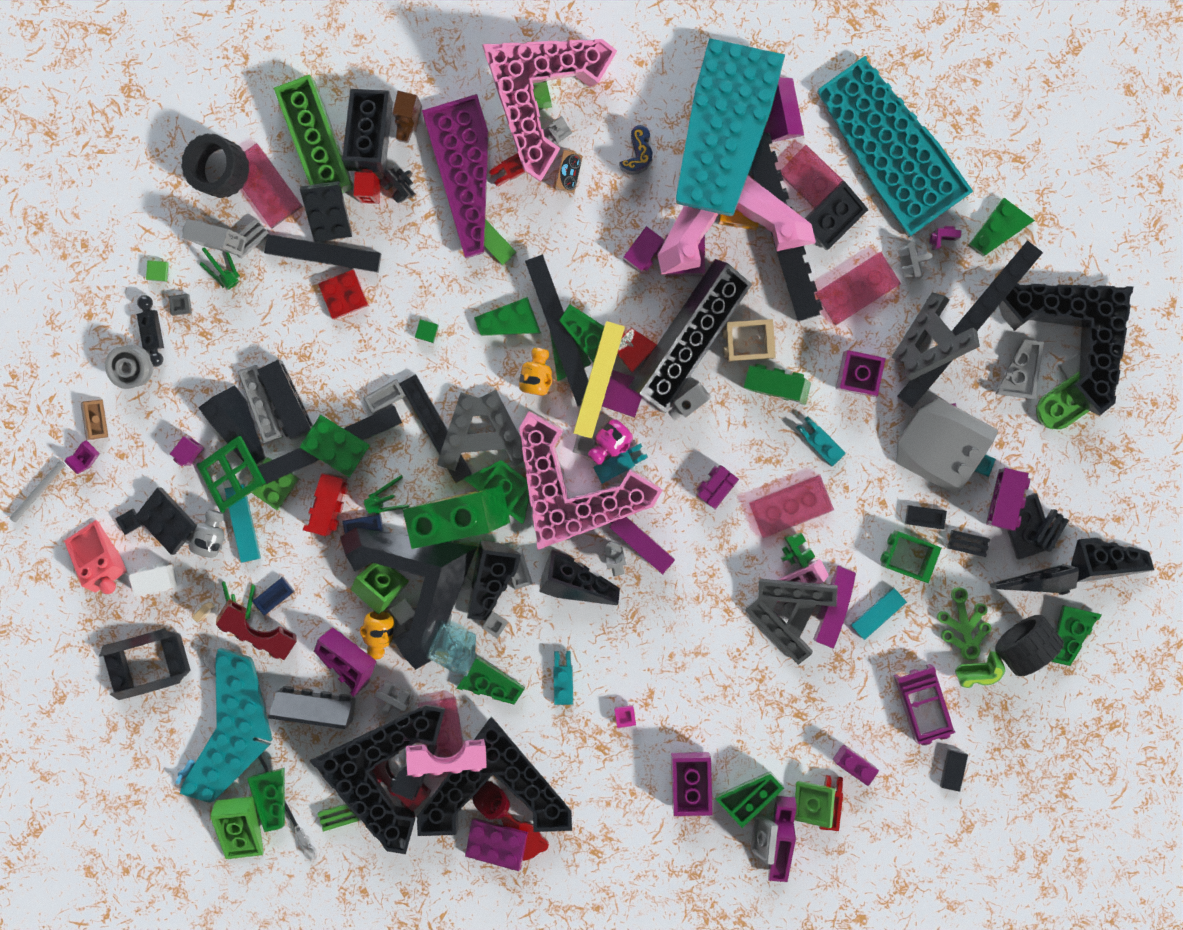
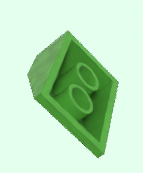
M253 796L216 800L210 818L225 858L234 859L263 855L259 814Z

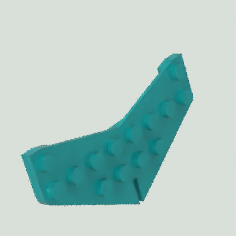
M223 648L217 650L215 658L217 727L180 790L182 795L208 803L215 801L272 744L266 741L271 742L273 740L253 659L247 655Z

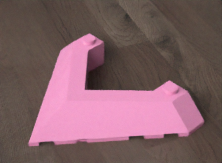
M603 39L482 44L523 169L539 182L542 181L560 148L545 138L543 129H541L539 109L533 93V83L575 76L589 87L598 84L617 52L616 49Z
M747 176L736 210L772 232L777 251L816 243L810 222L751 177ZM683 206L658 253L661 275L700 267L701 258L698 245L714 223L718 213Z
M528 411L519 427L538 550L654 506L663 491L652 481L630 469L619 486L569 498L555 448L564 429Z

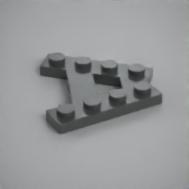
M931 293L892 355L895 361L905 364L906 377L909 380H913L980 347L978 333L974 328L955 336L939 317L949 302V299L944 295ZM929 334L938 345L921 353L919 348Z
M497 390L480 398L461 392L437 465L455 471L461 453L504 449L513 466L524 462L521 437ZM487 415L496 431L492 433L467 434L473 416Z
M760 578L758 598L748 605L745 611L799 665L813 653V650L800 636L816 605L837 606L838 585ZM777 601L796 603L787 623L773 610Z

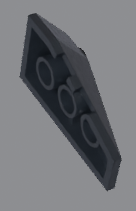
M1099 538L1077 540L1071 566L1078 567L1079 570L1077 582L1094 581L1155 570L1149 551L1130 546H1119L1118 543L1104 542Z
M480 540L467 619L487 620L496 606L498 598L506 590L510 579L517 573L521 557L519 552L498 542Z
M551 550L541 576L539 592L561 599L616 606L619 604V587L602 576L597 577L589 571L590 568L587 566H580L574 562L575 559L570 555Z
M1062 564L990 583V586L1000 590L1049 592L1064 595L1070 593L1071 589L1077 588L1079 570L1078 567Z

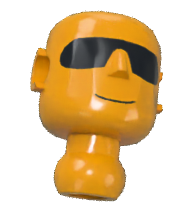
M533 348L531 351L532 362H525L522 365L519 389L524 393L544 396L548 393L549 386L552 384V370L549 366L545 365L549 357V351Z
M372 611L365 616L363 626L360 627L362 639L369 646L367 654L375 660L381 659L385 654L384 648L392 643L394 619L389 613L382 611L378 615L375 611Z

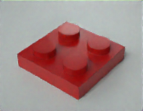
M354 269L318 283L333 320L369 306Z

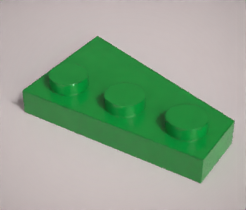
M1003 198L968 246L980 255L985 256L1035 220L1006 198Z
M528 297L474 317L481 336L541 333Z
M477 656L456 689L472 691L474 694L490 696L492 699L514 705L524 691L525 686Z

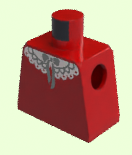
M630 328L626 334L623 332L617 355L632 373L654 350L657 344L633 328Z

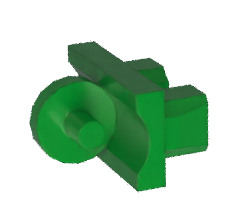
M800 532L792 536L789 534L785 536L784 539L791 551L788 550L787 546L782 548L785 554L781 557L782 562L788 560L793 565L796 563L793 558L795 556L801 567H808V563L815 558V555L811 548L803 552L798 548V546L806 542L803 534Z

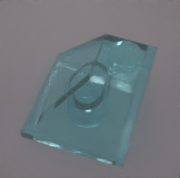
M443 622L426 657L450 671L467 676L475 660L476 634Z

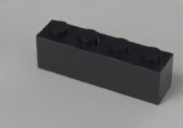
M276 360L257 369L259 373L257 375L258 380L262 386L265 385L267 390L266 397L270 403L273 402L274 414L278 420L282 421L284 435L295 440L309 433L313 424L283 361Z

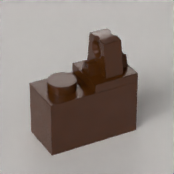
M397 91L392 114L397 125V141L409 143L413 131L417 130L422 104L417 95L403 91Z

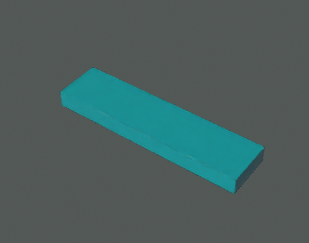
M233 487L224 488L226 499L236 494ZM246 496L229 507L241 563L261 559L248 497Z

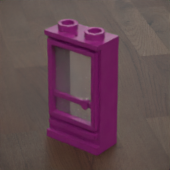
M931 664L926 665L927 669L921 671L917 669L910 670V674L902 677L897 674L893 675L913 739L919 745H929L932 743V740L947 739L951 737V734L955 733L935 667Z

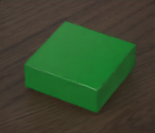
M420 319L415 338L434 343L439 325Z

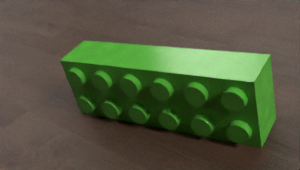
M309 74L274 87L309 185L339 181L342 194L353 190V181L349 171L346 170L343 164L341 149L316 82Z

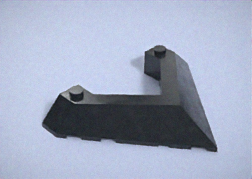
M1017 283L999 305L1004 320L1014 331L1028 320L1082 327L1079 380L1065 391L1077 405L1099 416L1116 403L1115 392L1116 386L1119 384L1121 371L1119 367L1120 361L1123 358L1127 333L1126 323L1129 320L1131 307L1129 303L1134 286L1115 287L1098 285L1097 287H1090V285L1062 284L1050 286L1046 284L1020 285Z
M359 527L340 536L345 556L355 572L370 563H376L425 577L411 629L398 635L394 641L402 656L415 670L432 661L477 546L443 542L411 549L408 535Z
M424 705L310 760V763L319 770L322 777L337 791L341 799L362 820L366 828L380 841L387 852L406 854L416 818L414 811L412 812L405 807L394 805L372 770L381 762L387 761L399 754V751L406 748V746H412L415 743L435 746L445 708Z
M492 716L474 739H484L486 746V768H482L480 771L462 770L460 773H451L450 771L417 816V836L456 835L459 830L458 812L486 781L494 775L533 812V832L572 831V810Z

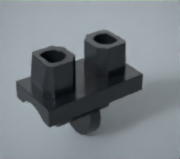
M386 168L380 184L386 190H389L392 186L397 189L392 198L397 203H402L407 198H413L416 195L410 187L413 184L410 179L413 173L410 170L404 172L401 168L397 171L394 168L390 170Z

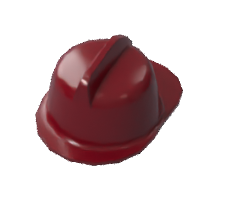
M486 781L473 796L474 806L489 820L509 816L510 801L505 792L492 781Z

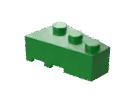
M756 364L755 367L749 365L744 384L746 390L806 405L811 382L804 378V374L793 372L792 375L785 374L783 369L774 368V371L767 370L765 365Z
M769 771L716 795L715 799L743 828L784 789V785Z

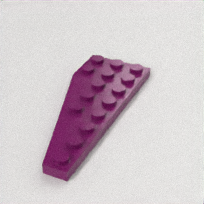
M475 94L422 110L466 259L483 254L485 245L489 132L478 95Z

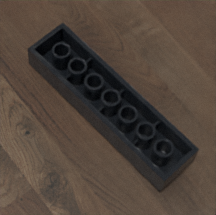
M715 259L628 388L666 413L752 286V283L727 262Z

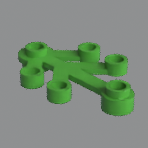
M956 587L951 591V598L956 602L960 623L951 618L945 611H940L937 614V619L939 622L946 623L962 633L964 642L954 637L953 632L950 630H943L941 638L960 648L961 655L965 659L972 661L979 657V645L986 634L991 632V625L987 622H981L978 625L979 632L972 640L971 632L981 617L987 613L988 609L982 603L976 604L974 607L975 612L968 621L965 607L968 592L964 588ZM960 591L961 596L956 598V592ZM983 606V612L979 613L978 608ZM946 614V619L942 621L941 615ZM983 625H987L986 631L982 630ZM946 633H950V637L948 639H945L944 637ZM972 647V653L968 654L967 649Z

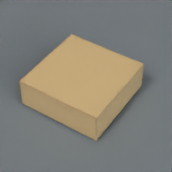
M212 602L203 604L192 616V619L196 622L202 621L214 609L215 605Z

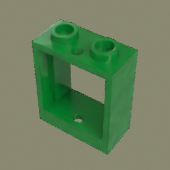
M894 530L888 537L887 544L889 545L887 550L881 555V566L929 584L942 547ZM899 538L928 548L918 574L890 564Z

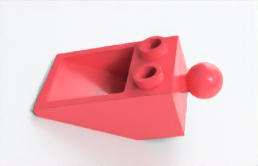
M95 520L64 540L81 586L95 593L100 590L103 594H111L116 589L114 580L125 574L127 570L113 543L99 522Z

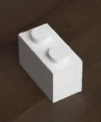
M165 562L153 565L154 569L147 570V567L134 569L135 573L129 575L134 597L177 587L173 565L166 566Z

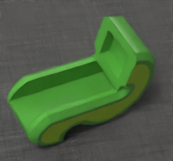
M990 651L986 663L961 664L955 669L960 686L965 688H971L974 683L980 685L994 684L1003 677L1006 671L1001 657L995 651Z

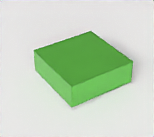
M147 260L146 280L167 282L169 263Z

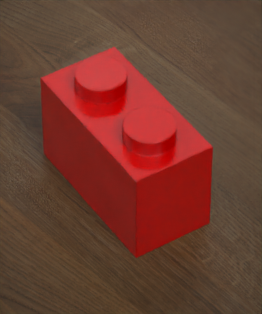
M362 169L360 172H355L354 197L360 203L380 204V179L375 173H372V170Z

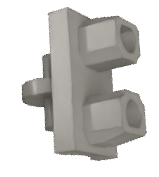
M562 116L543 128L545 138L555 145L572 134Z
M609 542L605 546L604 551L607 569H612L613 576L625 574L623 566L626 565L623 548L617 542Z

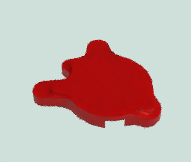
M509 813V816L502 817L504 826L528 832L523 861L530 860L540 852L548 849V840L540 832H533V823L516 820L511 813Z

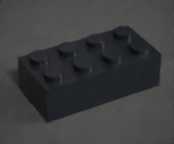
M350 89L342 161L347 171L367 169L372 170V172L385 173L393 106L389 91Z

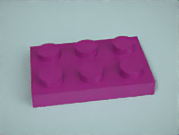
M473 818L465 857L520 871L528 832Z

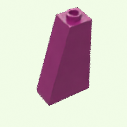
M628 517L610 522L609 528L662 575L675 561L671 554Z

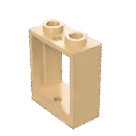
M773 319L727 322L725 327H723L722 337L726 339V346H723L724 358H727V362L776 358ZM763 326L765 354L734 356L732 328Z

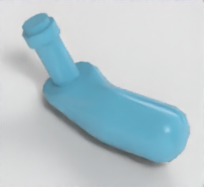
M188 760L185 768L178 772L179 777L176 780V784H180L181 779L189 774L195 764L194 760Z

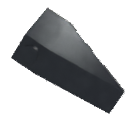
M234 385L213 396L198 408L227 444L236 437L241 436L257 465L266 457L259 436L256 433L255 423L251 417L248 402ZM235 448L233 451L244 462L238 448Z

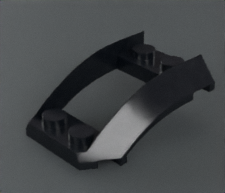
M165 628L103 645L99 657H104L113 688V693H110V695L117 700L179 684L191 671L181 634L167 631ZM160 640L170 676L134 686L124 650Z

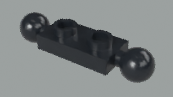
M142 295L138 298L137 305L143 312L136 314L142 347L147 352L150 351L149 355L153 367H158L164 361L162 354L158 352V349L164 348L157 310H150L153 306L152 298L148 295Z

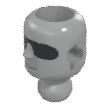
M209 509L205 514V523H197V527L191 532L192 534L187 541L189 542V550L192 553L202 557L214 558L218 555L220 549L222 550V544L225 541L224 530L219 527V524L224 519V515L219 511Z

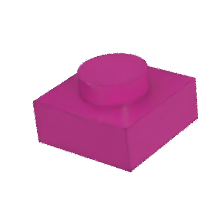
M633 705L614 708L617 728L636 725Z

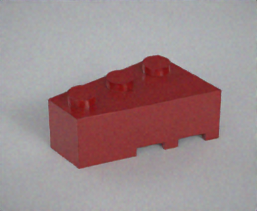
M321 473L314 494L313 508L310 507L308 514H311L309 524L304 525L303 531L322 536H328L337 531L339 526L337 517L344 507V502H342L343 494H347L349 487L347 478Z

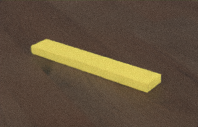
M608 321L605 322L573 431L574 434L591 439L593 437L625 326Z

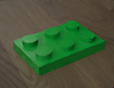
M320 414L300 448L350 478L371 445Z

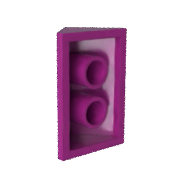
M779 78L772 109L764 129L765 133H770L772 142L804 136L793 78Z

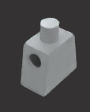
M699 382L674 402L676 406L669 410L668 413L674 421L682 415L686 418L711 398V395ZM686 400L691 403V406L688 408L684 406Z

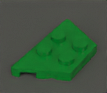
M500 460L465 477L464 480L477 490L502 485L509 515L521 524L525 522L529 501L527 479L507 463Z

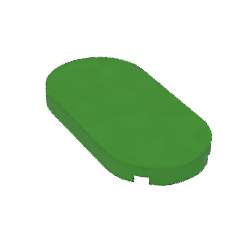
M1080 371L1046 393L1039 400L1036 415L1039 422L1046 428L1064 429L1089 412V410L1077 405L1065 391L1079 380Z

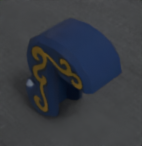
M637 125L631 131L636 158L619 162L620 169L627 174H639L647 170L652 163L653 152L646 143L650 140V132L643 125Z

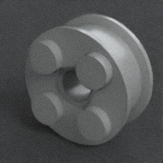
M126 345L117 347L108 354L105 361V370L108 378L114 385L123 389H131L142 386L150 380L153 373V364L150 360V355L145 349L137 345Z

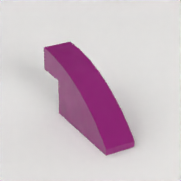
M837 566L830 585H838L837 606L821 605L817 615L820 623L813 638L814 641L834 649L850 603L856 576L855 572Z
M776 796L772 822L778 825L774 864H769L768 881L788 882L796 842L794 819L797 807L795 797Z

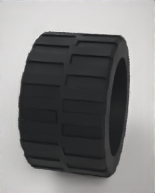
M207 133L197 136L189 142L182 155L181 168L187 183L192 188L218 198L230 197L238 193L248 179L250 168L245 151L239 145L217 134ZM223 149L226 155V169L217 181L209 183L205 175L206 162L212 153Z
M1034 615L1020 621L1006 631L997 641L995 651L1016 676H1027L1049 664L1061 652L1064 641L1043 615Z

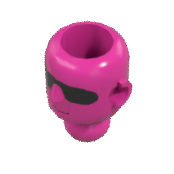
M612 419L596 434L595 441L598 445L589 450L588 456L596 464L600 465L604 462L607 455L616 457L621 452H626L630 447L633 435L620 421Z

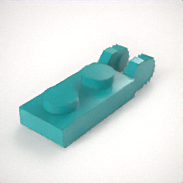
M807 416L804 420L814 431L809 435L805 428L800 425L796 429L805 437L804 440L833 467L846 453L820 426H817Z
M641 443L593 467L602 484L648 458L647 454H642L637 459L632 460L629 455L634 451L640 450L642 447Z
M554 651V705H573L571 651H566L565 654L567 665H559V651Z

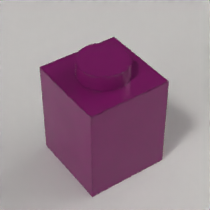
M183 436L170 455L174 457L173 461L178 465L191 466L205 447L191 436Z

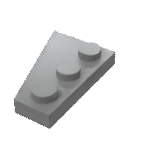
M1022 340L995 394L1036 399L1044 342Z

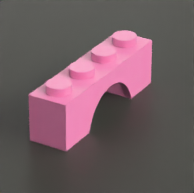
M484 739L464 741L461 749L455 755L447 758L433 755L425 744L406 746L407 775L420 777L427 773L440 775L443 772L449 771L451 773H460L462 770L480 771L482 768H486V746Z

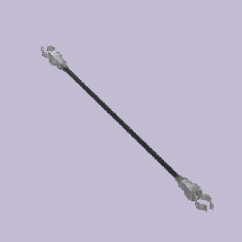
M203 642L202 646L208 649V658H206V655L201 654L200 645L197 646L199 647L197 650L198 655L204 657L205 667L209 669L216 679L215 657L210 655V647L204 645ZM260 755L258 758L265 772H268L269 769L263 757ZM285 801V810L294 825L298 843L302 849H305L304 856L310 859L311 862L312 857L306 854L307 846L314 851V859L317 858L315 856L317 851L315 847L310 846L311 840L309 836L297 824Z

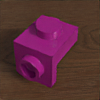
M944 226V229H936L930 236L932 250H938L941 247V240L956 241L960 239L962 230H955L956 227Z
M86 440L64 462L76 474H79L89 469L100 453Z

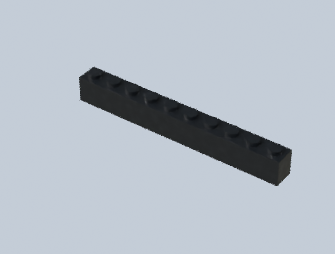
M764 130L751 165L753 176L758 184L787 205L786 200L789 199L787 189H782L781 181H784L781 169L777 170L775 163L778 162L776 152H771L769 145L772 144L770 133H765ZM804 246L780 251L776 250L797 321L801 322L820 316V311L823 310L820 299L816 300L814 292H817L815 281H810L808 275L812 271L809 262L805 263L803 255H806Z
M1027 240L952 330L953 334L957 336L971 328L978 331L1043 252ZM952 361L910 380L897 397L913 408Z

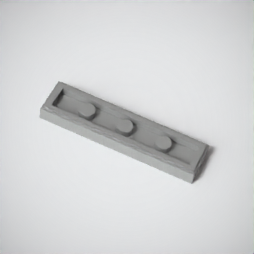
M253 365L239 370L238 374L263 443H267L281 438L283 435L272 404L266 397L265 385L262 386L258 380V366Z

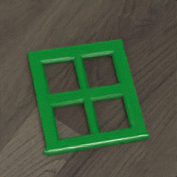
M241 436L236 437L208 458L196 464L221 513H224L226 509L266 483ZM238 448L244 462L232 470L225 455ZM219 461L225 475L213 482L206 468ZM248 467L255 481L242 489L235 474ZM229 480L236 494L223 501L216 487Z

